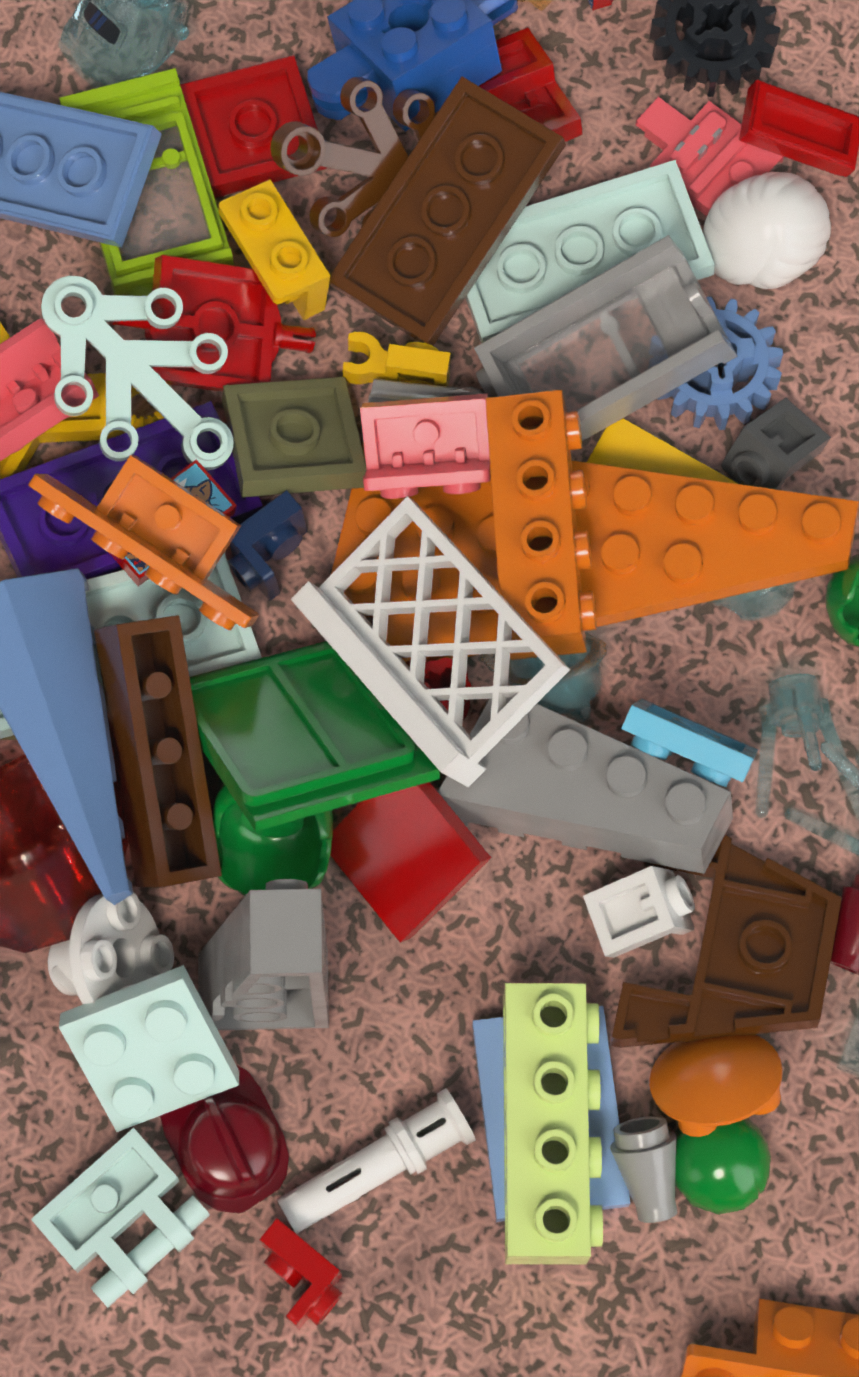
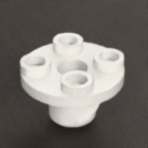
M135 893L116 905L106 900L103 894L89 899L78 912L71 933L62 934L56 938L48 954V971L55 987L63 994L77 995L82 1004L95 1003L98 998L170 971L174 963V951L171 941L167 936L159 934L152 915L143 903L139 901Z

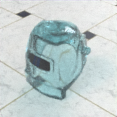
M79 0L74 13L63 28L58 46L72 68L94 88L146 76L157 70L174 53L179 40L183 41L189 36L190 31L185 26L189 6L183 0Z

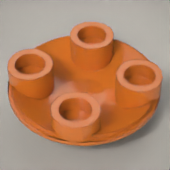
M756 1034L675 1042L665 1049L655 1061L650 1073L649 1086L656 1105L666 1115L678 1121L679 1129L684 1134L692 1137H702L712 1133L717 1126L733 1124L754 1114L764 1115L774 1111L781 1101L780 1085L783 1069L781 1059L775 1048Z

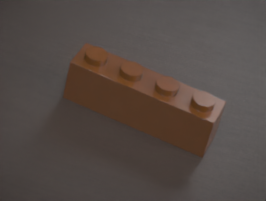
M175 615L95 629L97 652L136 887L162 888L222 876L180 616Z

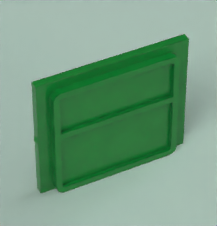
M327 641L190 677L201 749L255 832L440 779V771Z

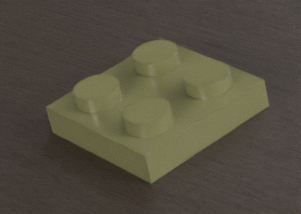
M345 377L223 385L222 405L226 424L233 436L232 453L242 497L278 495L286 490L289 493L364 488L363 476L366 472V462Z

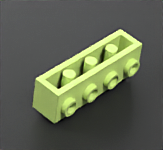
M505 983L503 994L505 1264H587L591 1257V1247H602L603 1244L602 1205H590L589 1179L601 1178L602 1172L601 1137H589L588 1110H600V1071L588 1070L587 1044H598L599 1005L598 1003H586V984Z

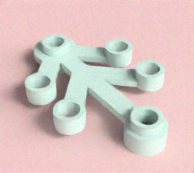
M65 276L54 281L46 289L41 303V312L45 324L60 337L61 380L57 384L54 393V401L57 408L65 415L79 416L84 414L91 406L93 390L90 383L84 379L87 340L106 359V426L101 432L99 445L102 453L107 458L113 461L127 460L130 455L135 453L138 446V434L131 425L132 385L183 436L182 453L189 464L197 459L206 471L222 466L233 450V436L228 426L216 418H201L151 367H193L203 374L215 373L222 368L227 359L228 349L224 340L213 333L201 334L193 341L123 340L106 322L147 320L155 328H171L179 321L183 311V303L180 296L169 288L155 289L148 296L102 295L97 286L90 280L80 276ZM70 296L80 298L85 304V312L79 317L67 316L61 308V303L65 298ZM159 298L168 299L174 305L175 314L168 319H160L152 312L151 304ZM204 343L213 344L219 350V360L214 364L201 362L196 354L197 347ZM69 385L81 387L86 395L85 402L77 407L68 406L61 397V392ZM114 430L126 432L131 440L129 449L124 452H115L110 449L107 444L109 433ZM204 431L215 433L220 440V448L214 453L203 452L197 445V436Z

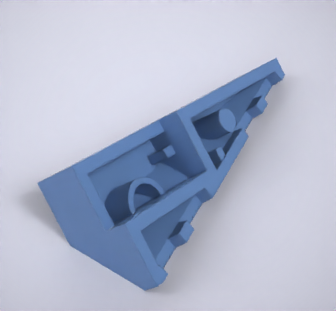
M79 569L2 580L0 582V710L104 898L113 905H116L132 895L133 888L131 881L127 878L122 846V839H125L122 819L118 816L113 785L117 778L104 690L98 681L93 646L96 645L95 629L89 620L85 591H89L88 581Z

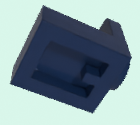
M287 490L240 525L242 526L230 543L233 557L228 560V564L236 578L249 592L258 586L269 601L278 596L280 591L276 576L266 562L271 558L275 561L281 560L291 554L301 543L303 535L308 532L302 507Z

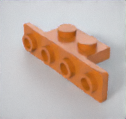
M136 455L129 456L98 506L49 474H34L28 486L42 495L37 502L41 508L68 524L72 522L74 517L78 518L96 530L91 540L112 555L124 559L128 552L149 565L145 575L163 589L178 595L183 588L203 601L199 611L214 623L231 631L235 624L243 628L253 626L260 614L208 580V577L242 525Z
M759 1299L755 1314L753 1354L690 1344L686 1349L680 1377H859V1315Z

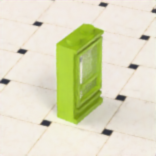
M176 68L59 98L60 105L152 125L162 134L123 247L99 242L114 295L148 296L152 292L155 258L161 255L234 266L233 254L218 213L217 204L180 87Z

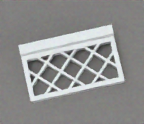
M408 496L319 588L308 581L291 598L292 602L437 769L466 787H469L486 770L480 760L570 671L569 667L435 522ZM413 521L422 530L420 557L394 558L395 539ZM435 545L444 555L435 556ZM456 567L460 572L458 598L431 600L433 569ZM418 570L416 601L390 602L392 571ZM377 572L375 603L353 604L344 591L361 573ZM473 587L482 597L473 598ZM494 609L499 614L497 641L469 642L471 610ZM457 611L454 643L427 644L430 613ZM415 613L412 645L390 646L386 641L388 616L392 614ZM373 615V625L365 616ZM512 629L522 640H511ZM534 652L545 664L526 685L508 686L510 653ZM495 654L493 686L465 687L468 655ZM453 656L450 688L428 689L424 684L426 657ZM411 657L410 667L402 658ZM492 699L490 721L472 738L462 727L464 700ZM449 700V710L440 701Z

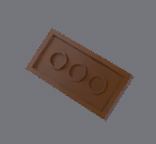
M461 76L331 273L329 284L417 341L434 346L566 146L564 138Z

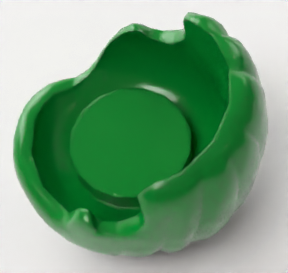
M225 784L222 786L216 796L212 811L222 876L218 877L219 880L228 888L236 890L244 896L250 890H266L267 882L279 879L305 881L308 883V889H313L320 885L327 872L333 836L332 810L255 832Z

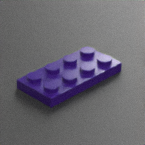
M211 401L192 408L201 418L211 417L220 420ZM165 418L135 429L138 434V446L133 455H136L169 478H172L189 465L182 453L183 436ZM204 431L197 436V445L205 453H214L220 448V440L215 433ZM124 433L108 439L107 444L115 452H124L129 449L131 440L128 434ZM97 443L0 479V540L18 578L79 569L87 580L122 570L121 566L106 550L91 540L96 530L76 517L68 524L45 511L37 504L42 495L28 486L34 474H49L98 506L127 460H110L102 453L100 445ZM232 452L222 466L214 470H207L237 505L236 512L230 517L231 519L241 524L263 508L259 496H241Z

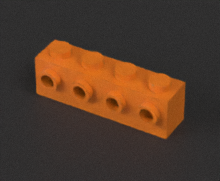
M562 390L485 398L499 593L557 655L586 653L585 631L597 630L593 591L582 592L580 570L592 569L588 530L577 531L576 510L587 508L583 470L572 471L571 450L582 449L579 412H567ZM512 629L511 640H522ZM534 652L510 653V660L537 658Z

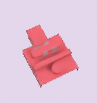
M658 97L636 120V126L645 132L644 136L663 150L651 163L650 167L676 160L693 207L705 216L708 215L713 203L724 191L749 177L770 172L778 162H783L784 156L739 141L742 124L711 101H708L696 116L689 120Z

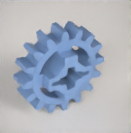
M706 297L738 357L725 364L723 362L718 364L719 367L723 368L721 378L719 377L718 367H712L659 397L657 400L667 399L672 396L674 402L671 415L676 418L686 410L693 412V427L700 428L706 417H714L718 429L725 430L729 415L734 414L740 422L746 424L751 418L752 405L762 410L768 407L771 398L769 390H777L782 372L776 368L780 367L783 350L777 347H769L773 343L776 333L773 326L760 330L757 329L756 324L759 311L753 309L743 317L736 314L738 308L737 300L731 298L725 310L716 309L712 297ZM653 336L649 354L655 358L650 360L648 369L669 358L659 336ZM749 376H754L744 388L735 393L732 392V388L737 382H746Z

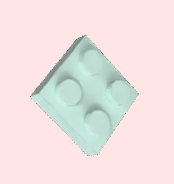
M184 965L98 998L95 1003L83 1004L60 1013L59 1029L116 1132L239 1085V1069Z

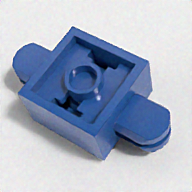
M353 0L327 16L336 53L308 70V83L317 111L324 117L334 120H342L351 113L346 111L341 104V89L349 79L363 77L379 85L383 94L382 105L387 115L404 131L409 130V127L400 124L393 115L394 100L402 91L414 89L428 95L434 102L436 113L440 110L461 76L479 86L502 72L493 25L516 12L518 0ZM366 87L362 88L356 95L355 102L357 107L362 106L367 100L368 92ZM418 100L413 101L409 106V119L414 118L419 112L420 104Z

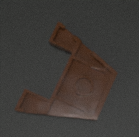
M724 835L705 874L648 863L650 866L709 877L714 880L693 991L691 995H685L623 982L610 1046L623 1048L724 1036L818 1028L842 897L769 858L763 861L731 844L732 838Z

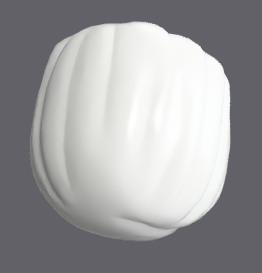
M766 172L749 177L730 187L713 203L703 228V235L715 264L714 273L731 284H750L762 289L779 288L808 271L824 254L826 243L831 234L829 210L822 195L817 192L810 182L798 175L787 172Z

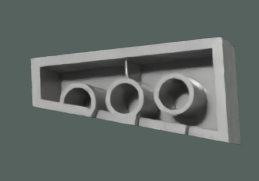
M489 699L471 731L470 736L472 738L490 721L492 699ZM536 704L480 760L486 770L469 787L446 776L438 790V793L465 826H468L469 823L497 828L499 833L519 837L529 834L559 840L563 846L587 850V847L618 852L621 853L623 858L705 874L733 820L730 791L539 704Z
M279 879L267 882L266 890H250L199 952L198 993L217 1030L329 1028L328 948L321 889H308V883L302 880Z

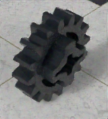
M658 0L649 39L655 41L652 54L654 61L667 60L664 73L667 79L673 78L680 73L684 75V90L688 92L699 82L705 84L707 97H714L717 85L725 84L732 95L737 94L742 77L753 84L756 80H759L761 68H770L780 34V27L774 25L777 10L775 6L761 7L762 0ZM679 21L683 24L682 31L685 33L684 39L681 41L676 33V25ZM749 26L752 33L753 42L751 45L746 42L748 33L744 28Z

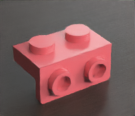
M42 318L0 344V461L12 453L21 450L27 443L62 420L70 417L63 414L57 408L54 401L55 388L61 380V346L54 332L47 327ZM84 372V379L92 387L94 400L99 394L91 378ZM69 385L61 392L62 400L71 407L80 406L86 400L85 392L77 385Z
M488 393L363 403L360 407L366 460V472L363 476L364 490H380L381 497L395 499L416 495L418 487L443 485V492L448 494L470 493L481 489V483L491 481L485 398H488Z

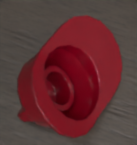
M236 1065L239 1069L238 1086L160 1115L164 1135L188 1185L199 1200L217 1211L239 1214L246 1212L280 1189L287 1176L289 1153L283 1132L261 1087L247 1070Z

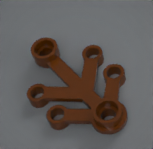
M363 77L349 79L341 89L340 100L346 111L359 116L376 151L326 141L318 130L297 121L282 125L275 132L271 141V155L274 162L280 168L294 175H310L320 166L369 176L340 198L322 197L312 205L309 213L310 223L315 230L328 237H338L344 234L352 220L378 203L408 158L382 105L383 94L381 88L375 82ZM366 87L368 92L367 100L362 106L357 107L355 102L356 95L362 88ZM407 89L399 93L395 98L393 115L400 124L414 129L419 141L434 119L435 106L433 100L428 95L414 89ZM418 100L420 104L419 112L414 118L409 119V106L413 101ZM298 136V149L294 154L288 156V145L293 137ZM336 208L337 214L334 222L329 226H325L324 217L330 209ZM374 209L364 216L361 228Z

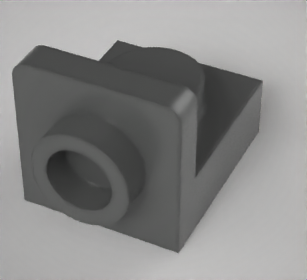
M784 398L743 427L723 460L721 467L738 484L780 490L789 476L821 454L831 437L791 401Z

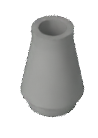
M656 1116L636 1118L617 1125L613 1129L615 1142L610 1145V1150L635 1204L638 1220L644 1223H654L674 1217L678 1213L675 1201L676 1134L668 1131L665 1118Z

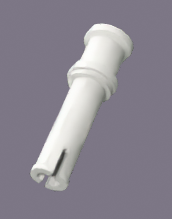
M447 1088L437 1093L436 1102L404 1121L398 1117L388 1122L389 1126L384 1128L385 1136L346 1159L337 1162L329 1169L278 1198L277 1201L295 1233L303 1231L345 1205L354 1202L362 1195L406 1169L410 1175L414 1172H417V1174L427 1169L426 1161L460 1141L466 1145L475 1141L476 1138L468 1122ZM358 1173H361L360 1175L354 1177L353 1179L349 1180L348 1182L344 1183L343 1185H341V1186H339L338 1188H336V1189L332 1190L331 1192H329L331 1189L335 1188L336 1186L340 1185L341 1183L345 1182L346 1180L352 1178L353 1176L357 1175Z

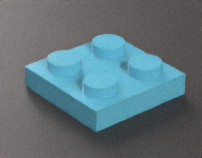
M640 699L631 705L621 728L634 735L630 745L636 749L662 760H667L668 756L672 755V752L695 761L691 769L692 773L724 787H727L731 778L743 783L758 752V749L644 699Z

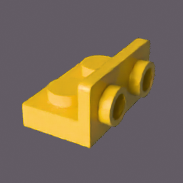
M271 179L222 200L219 203L218 213L275 304H289L293 302L303 320L324 311L330 274Z

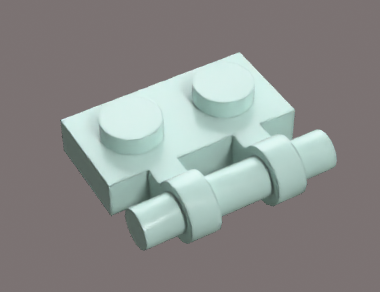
M133 1128L31 1220L77 1273L97 1255L102 1258L110 1270L90 1288L108 1308L128 1289L134 1294L148 1281L144 1275L172 1249L175 1248L178 1252L184 1249L194 1239L191 1232L206 1220L210 1214L193 1195L173 1213L170 1211L161 1198L179 1182V1179ZM145 1213L157 1228L126 1255L114 1240Z

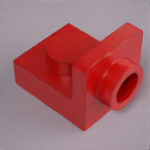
M276 1218L259 1239L262 1245L271 1252L263 1263L292 1288H295L302 1279L310 1285L288 1312L286 1318L299 1330L308 1319L318 1326L343 1295L335 1287L342 1278L341 1271Z

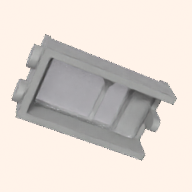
M669 235L474 348L484 367L477 371L476 375L484 392L488 393L489 398L562 390L567 412H579L582 441L721 362L725 364L738 357L684 254Z

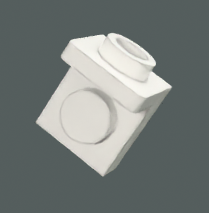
M650 866L583 895L605 957L614 958L671 933L684 935L695 929L689 914L695 910L691 891L684 879L679 875L675 876L672 870Z

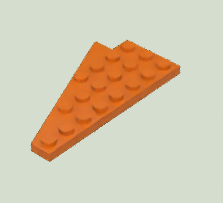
M363 442V443H362V450H363V454H364V458H365L364 442ZM572 461V471L583 470L585 478L587 508L576 510L577 531L588 530L592 569L580 570L582 592L593 591L597 627L844 571L849 567L859 512V501ZM491 481L481 483V489L463 494L443 492V485L418 487V493L409 498L422 508L499 592ZM364 488L351 489L331 574L405 498L381 497L380 490L365 491ZM413 521L395 539L394 558L420 557L422 530ZM435 545V556L444 555ZM456 567L433 569L431 600L458 598L460 572ZM418 570L392 571L390 602L416 601ZM377 572L361 573L344 591L353 604L375 603ZM473 587V598L482 597ZM494 609L471 610L469 642L497 641L499 614ZM457 611L430 613L427 644L454 643ZM415 613L392 614L388 616L386 641L390 646L412 645ZM453 656L426 657V662L436 661L438 659L446 657L453 659ZM411 657L402 658L410 667Z

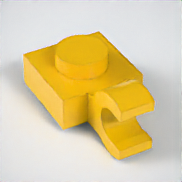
M365 332L349 333L348 351L361 352L369 358L361 364L343 363V377H345L347 382L360 385L373 383V380L377 378L448 386L450 352L439 351L436 347L422 342H410L404 346L389 344L388 351H386L371 334Z

